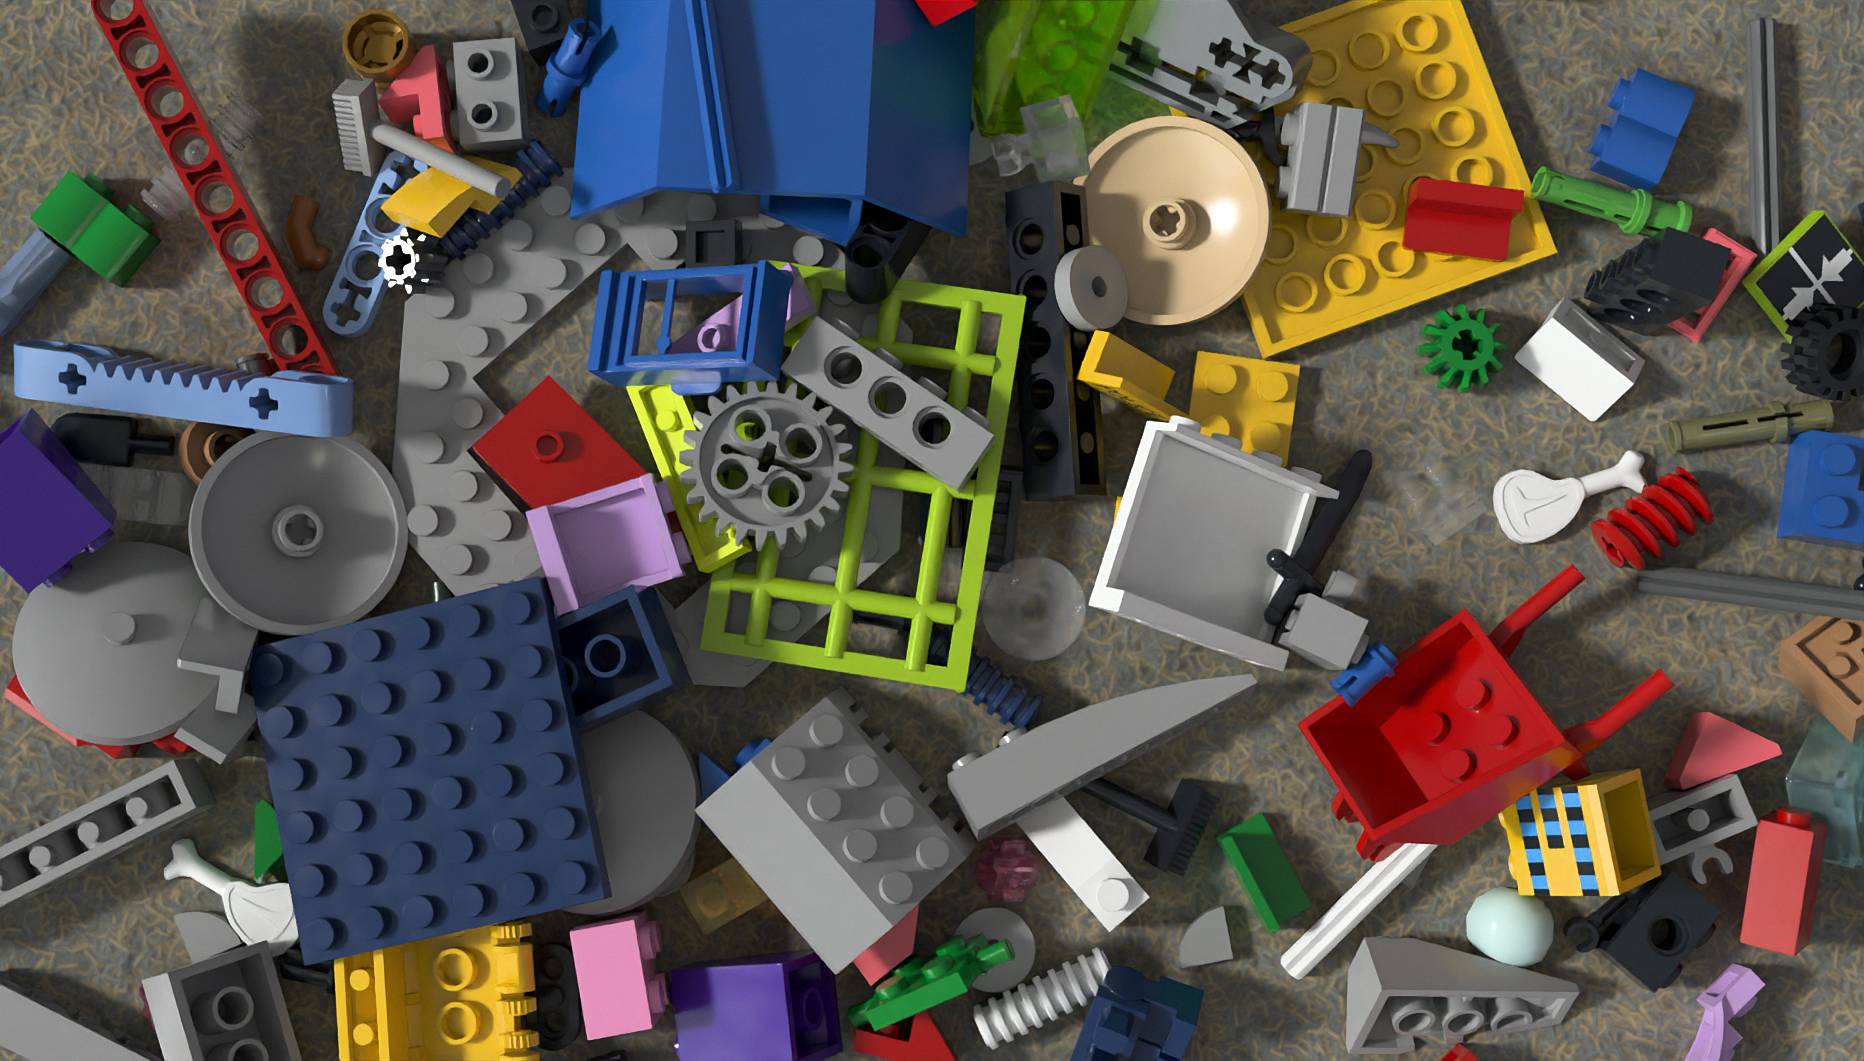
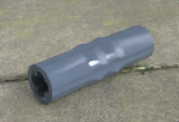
M39 227L6 265L0 269V340L18 325L24 313L35 306L41 293L74 257V254Z

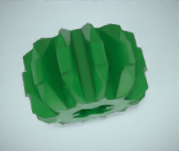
M1459 304L1454 307L1452 316L1449 312L1441 309L1434 314L1436 325L1426 324L1420 330L1423 338L1431 343L1418 346L1416 354L1421 357L1432 356L1433 361L1422 368V373L1427 376L1436 370L1441 371L1442 373L1437 380L1438 388H1447L1454 379L1457 392L1464 394L1470 390L1472 383L1479 388L1490 384L1488 372L1497 374L1502 371L1504 364L1494 355L1507 351L1508 344L1503 341L1493 340L1492 336L1500 332L1502 324L1496 322L1486 327L1483 324L1487 317L1486 309H1478L1471 318L1465 304ZM1460 339L1463 346L1471 347L1472 353L1463 358L1461 351H1453L1452 344Z

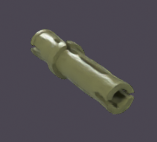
M1824 398L1782 405L1779 401L1765 403L1761 409L1723 413L1680 421L1672 420L1667 423L1666 429L1670 451L1673 454H1677L1682 451L1726 446L1768 439L1771 443L1785 441L1789 435H1796L1810 430L1830 431L1833 427L1834 415L1829 400Z

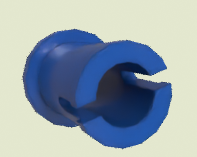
M1377 640L1371 646L1367 644L1357 664L1348 666L1339 676L1332 679L1329 684L1353 708L1386 675L1392 678L1395 675L1393 669L1400 663Z

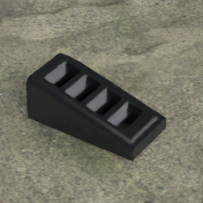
M1003 464L1000 466L998 481L1009 482L1010 487L1009 492H996L995 503L1008 504L1007 513L993 512L992 524L1006 525L1005 534L990 533L988 544L1003 545L1004 552L1003 555L987 554L984 571L1013 573L1024 474L1022 466ZM978 468L970 479H977ZM967 500L961 569L963 568L973 500Z

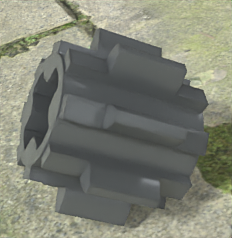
M402 228L401 236H394V240L386 239L381 247L384 252L382 259H379V266L383 267L386 272L384 277L389 281L388 285L395 288H406L409 294H425L426 286H434L433 283L441 284L446 275L443 273L445 264L449 263L448 256H444L441 251L443 246L438 242L439 237L421 234V231L416 229Z

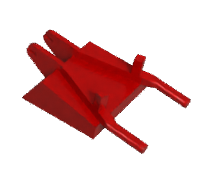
M1571 563L1502 620L1491 634L1475 616L1464 608L1454 617L1396 655L1395 657L1400 664L1393 669L1395 675L1392 678L1386 675L1353 708L1344 701L1343 696L1340 697L1338 695L1297 724L1339 789L1331 805V810L1338 821L1344 817L1347 823L1359 820L1364 828L1356 844V850L1364 861L1368 857L1372 863L1384 860L1405 843L1453 845L1559 772L1564 773L1573 782L1590 776L1591 772L1583 754L1600 746L1675 686L1673 681L1660 668L1598 719L1577 724L1566 730L1563 729L1509 657L1521 641L1526 628L1586 579L1574 564Z

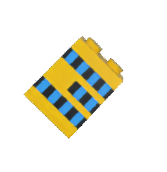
M1640 768L1594 773L1574 782L1568 777L1549 779L1498 814L1501 825L1507 831L1511 851L1508 859L1509 870L1513 879L1517 881L1519 895L1614 896L1621 895L1662 875Z

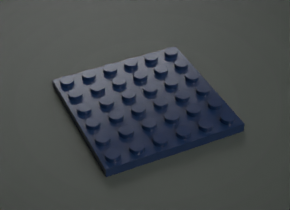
M536 576L254 647L249 675L304 966L613 897L550 589L545 576Z

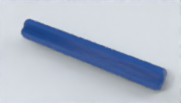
M684 0L710 184L713 192L716 194L734 193L740 190L741 180L714 0Z

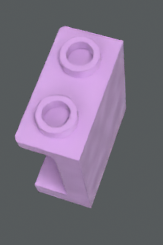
M648 473L636 479L525 512L558 615L580 609L632 584L651 586L686 575L683 564L692 562L683 532L673 534L667 513L675 511V506L666 480L657 483L654 473Z

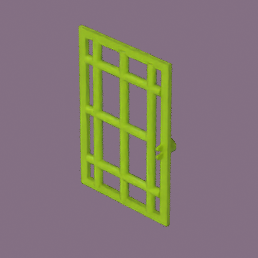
M767 260L777 269H781L788 264V262ZM790 263L798 267L818 311L797 324L796 327L785 332L783 346L792 347L793 350L815 317L819 316L823 290L847 294L844 270ZM899 279L891 294L881 301L875 338L859 336L856 342L874 353L877 347H880L892 354L903 364L951 370L947 404L959 412L968 404L972 374L993 377L986 419L992 423L987 431L994 435L995 443L980 463L977 479H969L960 494H958L927 472L876 465L880 440L860 428L855 461L839 460L854 467L851 477L838 479L852 482L835 586L776 577L780 550L775 543L774 537H766L762 551L758 552L755 573L737 571V558L712 571L699 650L955 690L957 693L965 692L1027 300L1025 295H1013ZM902 302L961 310L955 350L897 342L896 336ZM982 313L1002 316L996 356L976 353ZM788 378L786 382L785 392L787 391L788 387L793 383V381H791ZM748 381L744 382L742 395L746 394ZM754 381L759 392L765 391L767 381ZM797 385L796 398L802 401L806 396V390ZM888 390L882 392L877 401V408L883 413L885 411ZM945 420L943 421L940 443L947 439L951 430L950 425ZM751 422L742 423L736 428V433L745 440H757L764 434L763 431L759 430V425ZM793 440L786 445L788 452L796 458L811 456L809 454L796 453L798 440ZM765 456L761 463L768 461L771 457ZM729 470L728 489L734 490L745 485L747 481L742 473ZM872 485L932 494L916 598L856 589ZM783 487L776 488L768 494L769 499L778 507H787L790 490ZM953 497L973 500L957 604L936 601ZM732 591L752 594L745 635L725 632ZM772 597L832 606L825 648L766 639ZM852 610L912 619L906 661L847 652L846 647ZM933 622L954 625L947 667L927 664Z

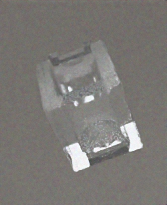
M1070 94L1020 108L1025 134L1019 136L1001 134L990 139L993 156L997 161L1000 176L1014 175L1028 164H1033L1039 183L1051 180L1066 182L1070 179L1091 174L1083 126Z

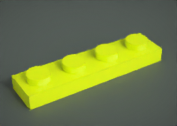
M671 384L627 386L626 389L661 477L668 484L675 512L698 570L710 573L751 551L752 547L748 537H746L740 547L735 546L736 531L731 528L722 536L717 537L715 535L718 522L716 517L703 523L698 520L699 512L705 505L704 502L694 505H688L687 494L696 485L688 486L680 483V473L693 467L679 463V453L686 449H694L683 441L684 431H700L693 422V414L696 412L690 395L679 396L671 390ZM721 473L717 479L723 487L727 488Z

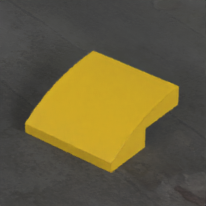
M468 154L460 156L509 179L511 189L523 176L517 168ZM431 167L404 184L380 208L393 222L442 238L469 207L489 214L503 198H497Z

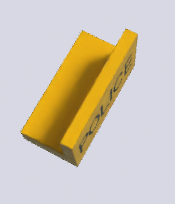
M1095 330L1076 379L1146 417L1168 422L1172 415L1187 419L1190 417L1164 401L1176 371L1115 335Z

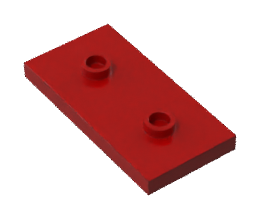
M549 375L472 446L473 450L532 509L553 505L648 474ZM676 512L667 513L673 534L683 532Z

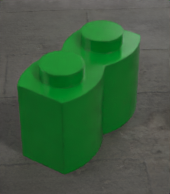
M69 170L31 215L30 219L106 280L123 288L162 241L149 231L155 222L130 203L124 210L110 200L116 191L93 173L89 172L83 178Z

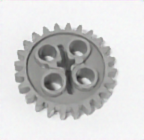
M776 380L769 381L766 391L759 392L754 381H748L747 391L744 395H740L732 385H728L726 392L727 402L725 404L713 396L708 398V408L712 414L711 416L698 411L693 414V422L700 431H684L683 441L694 449L680 451L679 463L693 468L680 473V483L688 486L696 485L687 494L688 505H694L704 502L705 505L699 512L698 520L703 523L716 517L718 519L715 529L717 537L725 534L730 528L735 530V546L740 547L747 535L755 537L757 551H762L766 537H774L779 550H784L787 534L790 533L803 544L807 538L806 525H810L820 533L824 530L826 523L821 512L834 517L838 515L840 506L832 497L847 498L850 487L838 479L851 477L854 466L839 460L850 456L852 444L836 443L844 435L846 427L844 424L828 426L827 423L832 417L833 408L828 406L817 412L814 409L816 393L812 392L802 401L797 399V383L793 382L785 394L778 393ZM751 422L759 425L764 434L757 440H745L736 433V428L742 423ZM793 440H804L810 443L814 453L806 458H796L788 452L786 445ZM724 446L730 447L737 454H724L721 452V448ZM765 456L774 459V465H771L768 473L758 470L759 463L764 460ZM735 470L742 473L747 482L741 488L732 490L723 487L717 478L724 471ZM808 474L812 480L804 482L797 475ZM776 488H788L796 495L797 502L789 507H778L772 503L768 494Z

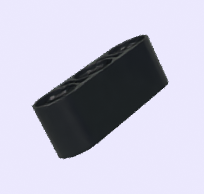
M873 204L845 248V287L850 298L858 303L867 305L877 304L885 300L891 294L933 227Z

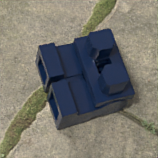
M1128 966L1111 968L1106 973L1102 985H1099L1072 1051L1070 1061L1182 1060L1197 1026L1204 990L1161 976L1159 982L1148 979L1140 971Z

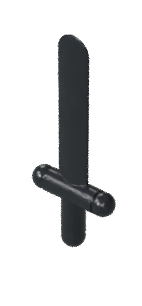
M1363 449L1354 454L1334 490L1339 491L1338 499L1328 498L1294 557L1291 558L1281 549H1272L1267 554V564L1284 578L1264 611V620L1267 624L1271 626L1281 624L1299 593H1311L1322 598L1325 586L1313 574L1360 496L1372 467V454L1370 451Z

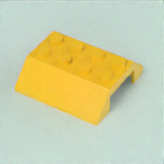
M513 919L334 959L340 1061H540V1052L527 1050V1047L539 1045V1033L537 1031L521 1029V1015H527L537 1010L536 998L524 996V992L536 990L532 943L520 942V937L532 935L531 923L514 921Z

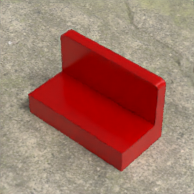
M1419 177L1408 189L1402 248L1415 252L1502 262L1507 258L1511 220L1522 212L1524 190Z

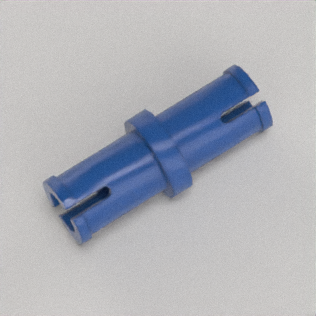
M583 18L571 20L560 49L552 52L546 64L548 74L540 91L537 92L534 98L536 107L544 114H547L552 101L556 102L551 112V117H561L564 115L576 86L582 85L589 73L587 63L602 37L599 27L589 21L582 35L580 30L584 24Z

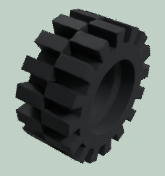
M1833 303L1810 306V313L1801 312L1795 317L1800 326L1789 325L1785 334L1793 337L1791 344L1782 342L1781 351L1789 353V358L1780 360L1782 369L1791 371L1785 376L1789 383L1797 385L1795 389L1802 393L1832 401L1845 402L1851 401V395L1856 397L1862 396L1864 394V387L1862 385L1864 384V310ZM1840 333L1842 353L1836 365L1828 371L1825 363L1826 350L1830 341Z

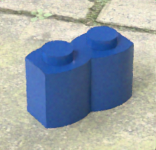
M1637 68L1627 80L1619 78L1612 89L1606 105L1614 109L1608 126L1604 124L1598 126L1588 146L1587 152L1595 155L1589 170L1634 189L1652 190L1659 183L1666 169L1677 137L1691 109L1696 91L1641 68Z

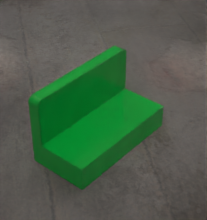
M1262 812L1215 836L1263 929L1269 934L1273 935L1281 931L1279 924L1312 907Z

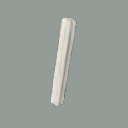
M1405 843L1392 855L1377 862L1282 955L1281 964L1284 969L1297 980L1303 979L1438 845Z

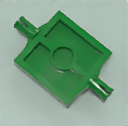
M982 932L966 940L962 934L953 936L939 944L935 948L936 953L921 960L917 954L910 955L890 970V977L875 989L874 997L849 1006V1019L856 1028L870 1022L874 1031H877L968 992L973 982L979 976L986 975L988 970L1015 959L1013 946L1006 938L989 946Z

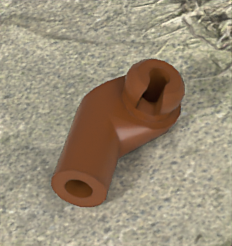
M295 195L282 232V240L295 265L301 269L309 267L313 271H320L326 266L329 258L328 248L325 245L315 243V238L311 233L320 204L311 199Z

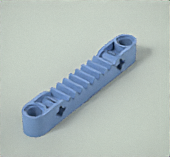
M28 339L14 342L15 396L20 398L312 437H344L353 433L354 381L348 377L298 370L278 371L272 376H266L262 372L247 376L246 370L228 373L227 368L223 367L209 371L207 365L190 368L189 363L172 366L168 360L153 363L152 358H144L135 361L133 356L120 357L112 349L99 345L49 339Z

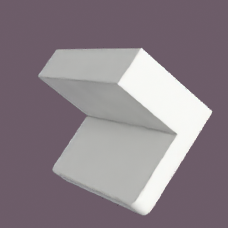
M1566 296L1556 304L1542 327L1515 355V359L1590 421H1596L1635 383L1645 363L1644 359Z

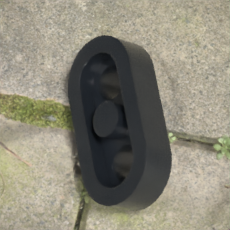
M549 942L533 951L536 990L525 992V995L536 998L537 1010L526 1015L527 1030L539 1033V1045H537L539 1048L547 1051H558L570 1045L578 1037L583 1021L582 1004L572 948L562 942ZM557 959L562 963L564 971L561 977L553 978L547 974L546 963L548 960ZM558 1012L564 1017L565 1026L562 1030L555 1031L548 1026L547 1017L549 1013Z

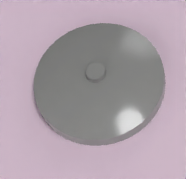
M263 430L246 437L228 449L205 474L194 496L188 524L189 545L194 566L202 583L217 603L228 613L251 627L268 633L293 637L353 623L375 608L396 581L404 563L408 543L407 513L397 483L384 464L370 450L348 436L312 437ZM390 502L394 512L396 527L388 519Z
M147 542L106 544L92 554H89L87 551L77 554L68 561L73 568L52 587L47 588L43 583L36 587L30 593L19 613L14 629L12 655L16 675L24 693L34 708L50 724L72 737L90 743L113 746L135 745L150 742L178 731L180 726L220 681V676L177 667L179 652L200 599H214L202 583L194 566L193 559L175 549Z
M638 709L580 735L613 897L560 910L581 915L606 916L619 914L643 905L666 889L678 876L696 844L702 819L694 810L702 804V792L695 762L687 747L668 726Z

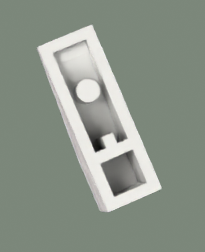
M1064 797L1016 821L1109 932L1150 898Z

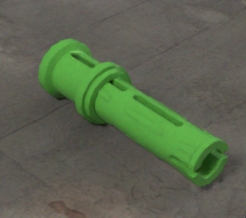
M1542 166L1537 171L1531 185L1532 199L1553 203L1597 218L1610 220L1617 223L1624 233L1632 236L1639 232L1653 236L1667 226L1687 233L1692 221V207L1687 202L1680 200L1672 204L1652 198L1651 192L1641 188L1632 190L1630 193L1620 191L1583 178L1560 173L1545 166Z

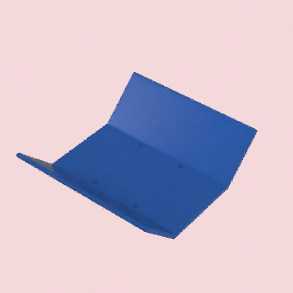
M588 0L586 28L589 21L593 22L601 30L602 37L587 63L589 73L581 85L570 219L578 221L661 190L714 193L710 184L684 0ZM714 0L741 180L740 190L732 194L862 199L952 235L966 237L976 6L933 27L915 0Z

